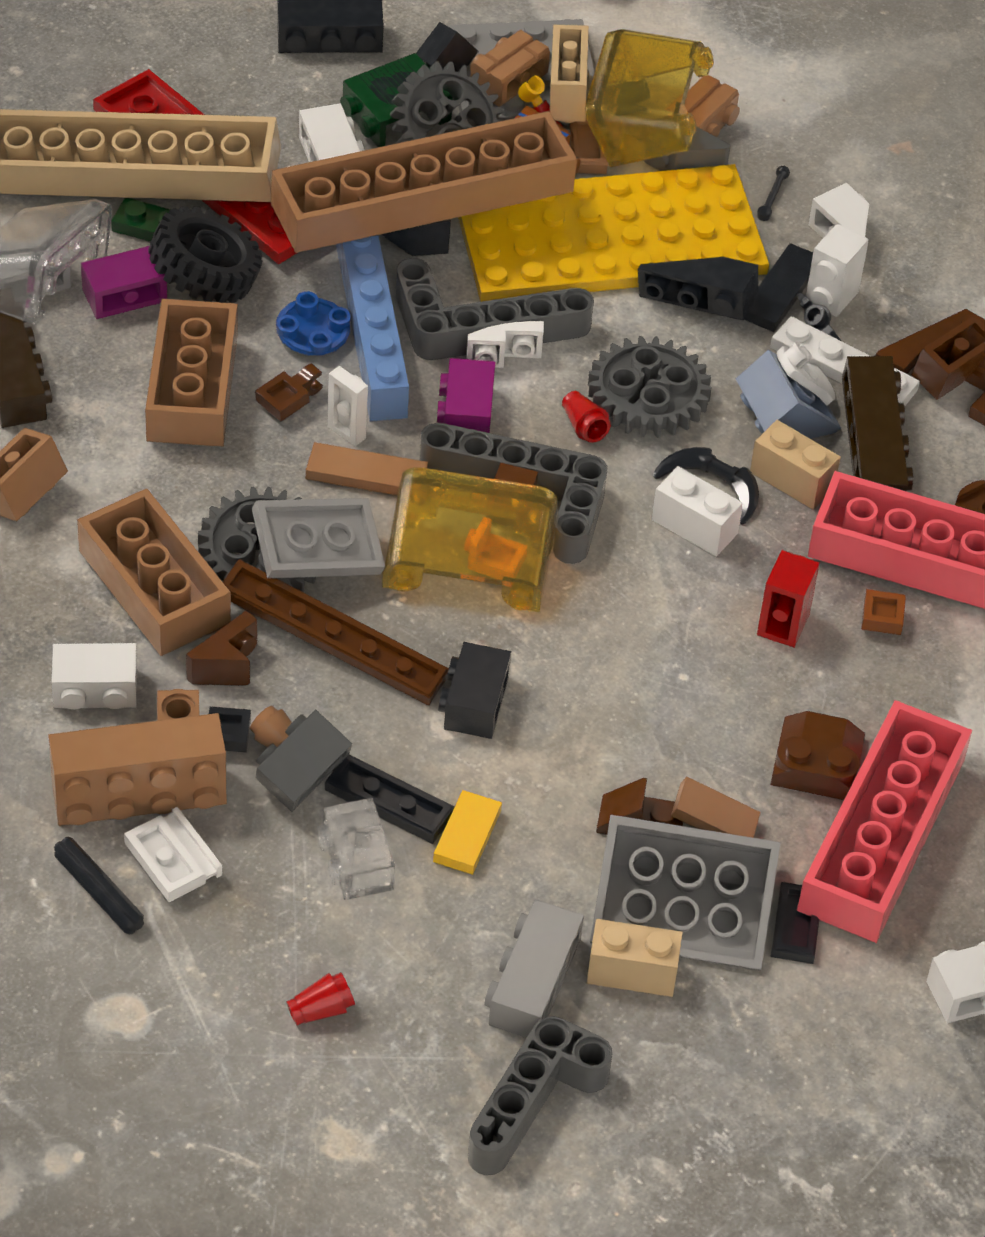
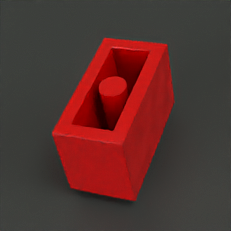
M781 550L765 585L757 630L758 636L795 648L810 615L820 562Z

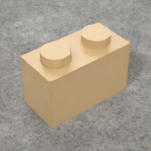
M776 420L755 441L750 471L768 484L809 508L814 509L824 499L834 471L838 472L841 456Z
M596 919L587 984L673 997L683 932Z

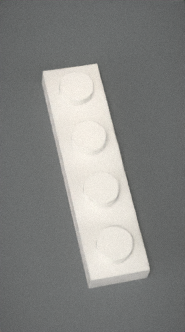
M792 316L772 336L770 348L778 351L782 346L789 349L795 341H799L812 355L813 359L808 363L811 365L816 364L825 376L841 384L847 356H870ZM894 368V371H899L901 374L900 394H897L898 403H904V406H906L917 393L920 381Z

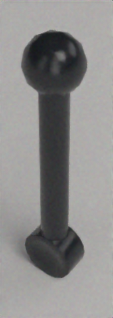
M785 165L779 166L776 169L777 178L764 206L758 208L757 218L761 221L770 220L772 214L771 206L783 179L788 178L790 175V170Z

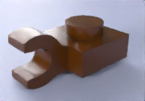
M312 363L303 367L293 377L283 371L255 390L256 401L281 422L310 403L309 396L317 394L323 388V385L316 380L322 375V371Z

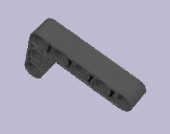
M407 258L402 260L397 266L396 300L413 350L422 359L438 360L467 355L468 334L505 323L544 321L543 343L584 337L591 330L594 299L591 293L585 289L570 288L444 307L427 262L419 258Z
M433 423L424 427L421 432L420 461L428 462L427 472L430 474L491 487L500 462L537 471L536 496L561 501L555 524L553 544L555 557L569 564L579 563L586 558L605 496L607 464L603 459L591 454L443 423Z

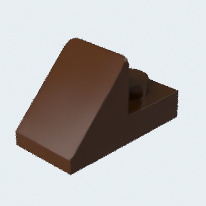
M244 611L186 654L187 680L191 684L249 685L250 660L247 656L257 646V619L248 611Z
M641 778L603 794L596 833L608 834L610 815L683 826V821L671 816L675 801L645 797L647 778Z

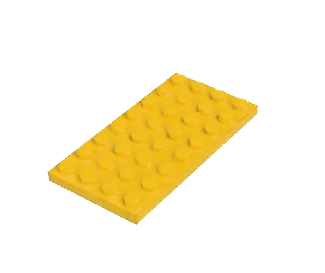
M735 164L575 179L573 192L458 217L480 302L570 288H581L588 292L639 287L638 268L640 264L727 257L758 264V275H767L769 269V262Z

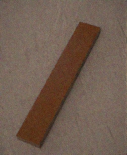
M240 559L223 580L224 585L231 592V602L428 706L448 678L449 668L277 578H267L265 572Z

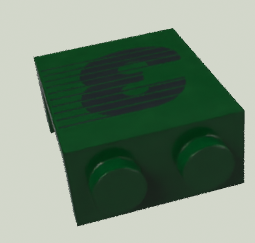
M416 53L343 80V96L340 99V103L345 115L351 117L360 127L362 134L366 138H370L377 147H383L386 144V125L399 121V119L390 116L393 109L398 107L392 103V99L399 93L398 87L404 81L407 82L406 78L412 72L417 73L423 65H426ZM443 90L445 97L453 101L452 95ZM452 112L438 124L442 125L451 121Z

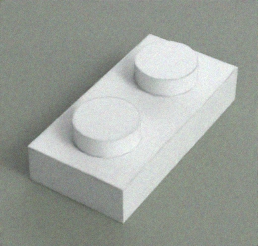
M338 366L329 373L327 427L356 447L366 439L368 385L360 377L352 375L341 366Z

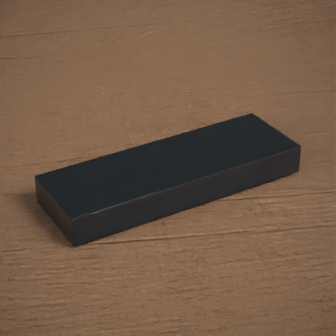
M789 243L759 285V293L744 320L775 332L798 299L797 294L799 292L802 293L808 285L813 252Z
M350 754L332 771L325 781V791L431 844L436 841L446 827L455 807Z

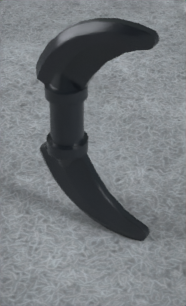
M692 447L676 451L661 461L653 473L655 479H660L679 466L682 469H701L706 473L710 472L720 477L732 486L739 501L743 502L740 524H745L752 517L758 505L759 490L752 472L746 467H732L722 462L712 454V449Z

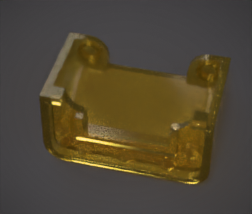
M627 29L607 32L586 100L585 110L588 124L610 168L684 152L690 149L692 135L696 133V122L694 116L687 112L684 105L693 71L698 77L708 76L710 68L714 65L713 54L709 47H705L701 41Z
M422 467L407 469L402 474L398 488L383 571L382 588L395 589L401 592L417 589L422 583L424 573L502 585V599L512 608L540 612L554 544L558 506L557 496L548 488L537 485Z

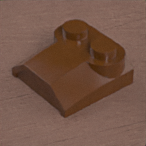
M804 711L785 716L770 785L844 800L859 771L865 732L848 719L821 713Z

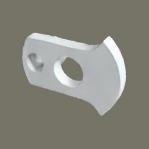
M795 341L789 349L782 346L777 351V358L789 377L817 395L826 406L835 400V392L832 385L816 364L811 365L808 363L813 358L802 343L800 344L799 341Z

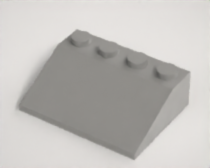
M610 815L590 943L593 941L596 919L683 932L679 955L681 958L761 971L781 842Z

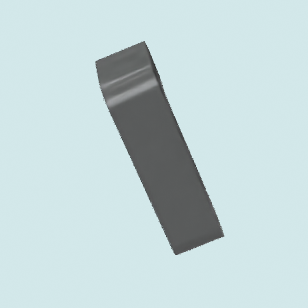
M549 1016L540 1019L532 1028L471 1127L468 1163L472 1169L479 1174L495 1175L507 1166L558 1080L586 1093L602 1090L608 1083L613 1053L609 1042L601 1036L562 1018ZM545 1044H554V1045H557V1046H556V1047H550V1046H547V1045H545ZM586 1062H592V1063H595V1064H597V1065L591 1066V1065H587V1064H585V1063H586ZM531 1076L537 1078V1080H529L524 1077ZM504 1110H513V1111H516L517 1113H516V1114H508V1113H505V1112H503V1111H504ZM494 1135L497 1137V1142L493 1141Z

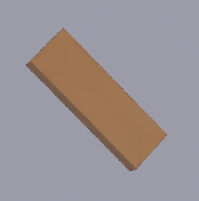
M314 442L306 467L305 479L420 499L428 471V462Z

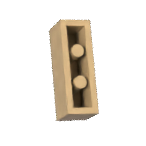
M553 24L550 113L555 121L564 123L585 122L589 26Z

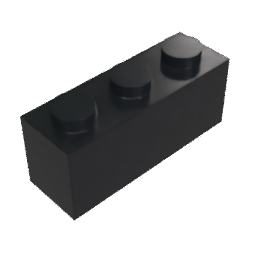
M277 0L278 53H383L384 23L382 0Z

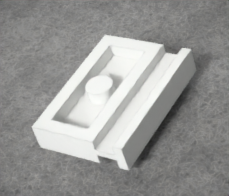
M178 807L172 809V813L165 817L160 815L124 833L125 845L168 902L206 884V880L214 875L216 878L222 876V864Z

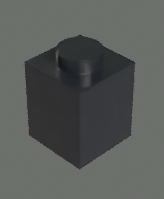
M439 22L416 54L429 68L437 61L442 69L449 62H453L455 72H458L464 65L468 66L479 51L457 31Z

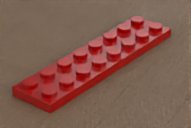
M150 69L93 99V109L96 112L205 115ZM202 200L220 216L223 214L229 217L228 223L233 224L237 222L242 226L240 231H248L252 235L250 241H257L259 249L278 265L298 254L291 245L271 202Z

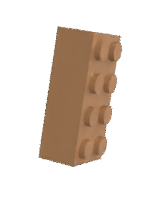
M161 299L145 407L147 442L224 447L238 339V304Z
M147 488L77 519L79 552L160 656L210 634L231 622V592Z
M218 713L48 734L52 788L58 826L70 824L83 825L88 822L108 819L123 820L132 816L155 813L168 814L175 807H178L180 810L208 809L217 805L227 804L226 751Z

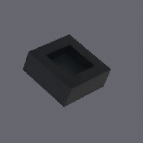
M210 706L209 714H219L225 751L247 753L251 710Z

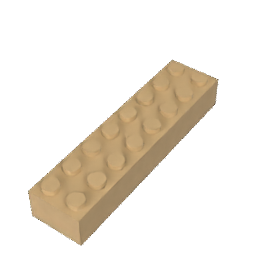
M0 109V194L271 202L272 170L278 168L281 150L276 117Z

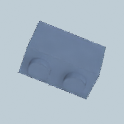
M769 349L735 378L743 392L740 394L743 403L756 415L755 425L762 434L776 420L810 439L833 434L841 429L829 405L826 406L817 395L789 377L782 368L777 354Z

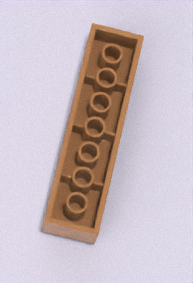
M547 111L272 170L271 205L295 252L299 253L573 192L577 158L551 113Z

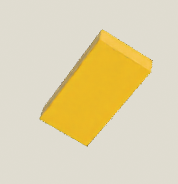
M462 790L434 851L433 862L473 875L501 813L502 802Z

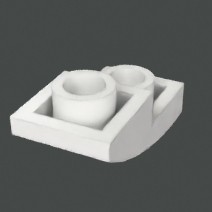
M544 321L505 323L470 333L467 340L466 359L495 361V367L504 368L505 357L541 358Z

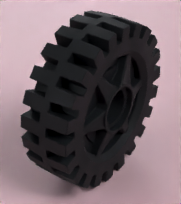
M181 206L179 210L173 208L169 213L166 212L153 234L148 249V254H151L149 258L151 264H156L154 269L158 274H165L163 280L168 284L175 282L177 284L176 290L182 293L186 289L190 291L189 297L194 299L201 295L205 302H212L215 299L219 303H226L227 300L229 303H235L238 299L242 300L248 294L262 266L263 260L261 259L263 256L262 251L258 250L259 245L257 241H250L252 235L248 231H240L242 227L237 222L230 224L228 223L229 217L222 214L218 218L215 216V211L210 209L203 213L201 207L193 206L192 210L188 206Z

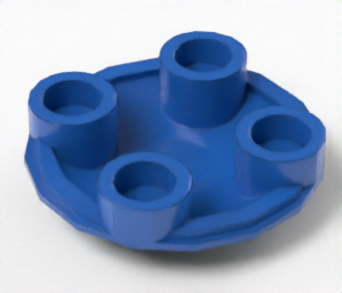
M304 291L297 295L296 301L290 302L280 311L276 319V331L282 343L295 352L308 356L325 355L338 350L346 343L350 335L351 317L346 308L339 307L331 301L318 298L313 292Z

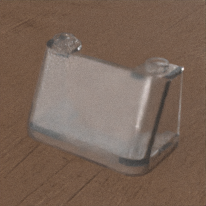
M91 199L28 207L19 213H15L12 219L0 228V312L33 325L38 324L45 317V310L41 309V302L45 294L53 296L56 293L58 275L79 257L85 259L86 262L108 256L112 220L111 205Z

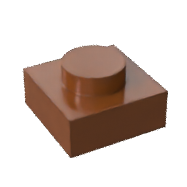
M866 589L861 629L901 635L906 595Z

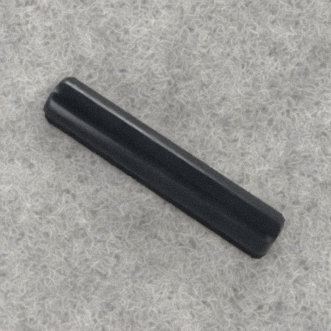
M65 837L62 841L55 844L54 856L124 933L130 935L143 927L144 915L73 838Z

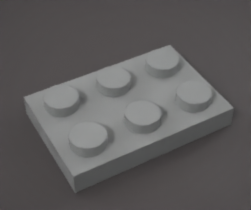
M369 498L257 500L252 507L267 578L381 575L385 568Z

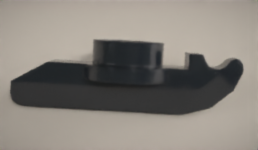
M799 292L797 297L801 303L800 305L806 310L804 313L805 323L841 341L829 325L831 321L830 310L823 305L813 304L807 296Z

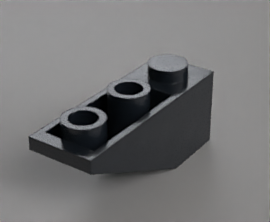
M727 257L640 264L638 268L639 297L743 321L759 293L758 264Z

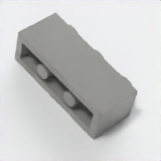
M536 899L528 915L521 913L514 931V938L517 939L514 948L506 947L499 967V971L503 972L499 982H491L486 994L484 1005L490 1007V1026L527 1038L534 1025L540 1019L549 1017L581 941L583 914Z

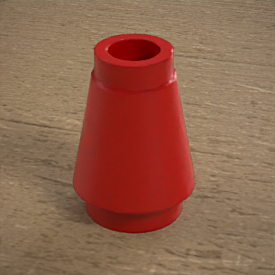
M571 391L565 395L562 400V407L565 409L577 436L591 443L602 440L608 434L611 427L608 412L579 391Z
M340 972L333 976L330 973L326 974L294 996L293 999L286 1001V1004L296 1026L304 1022L308 1023L347 1013L346 1008L355 1005V1001L343 974Z

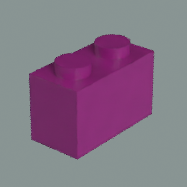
M149 246L81 262L82 290L96 319L160 304L161 299H167V282L163 280L165 274H158L154 269L156 264H151L149 259L151 254H148Z
M450 358L448 373H441L439 396H446V401H438L437 423L490 433L495 361Z

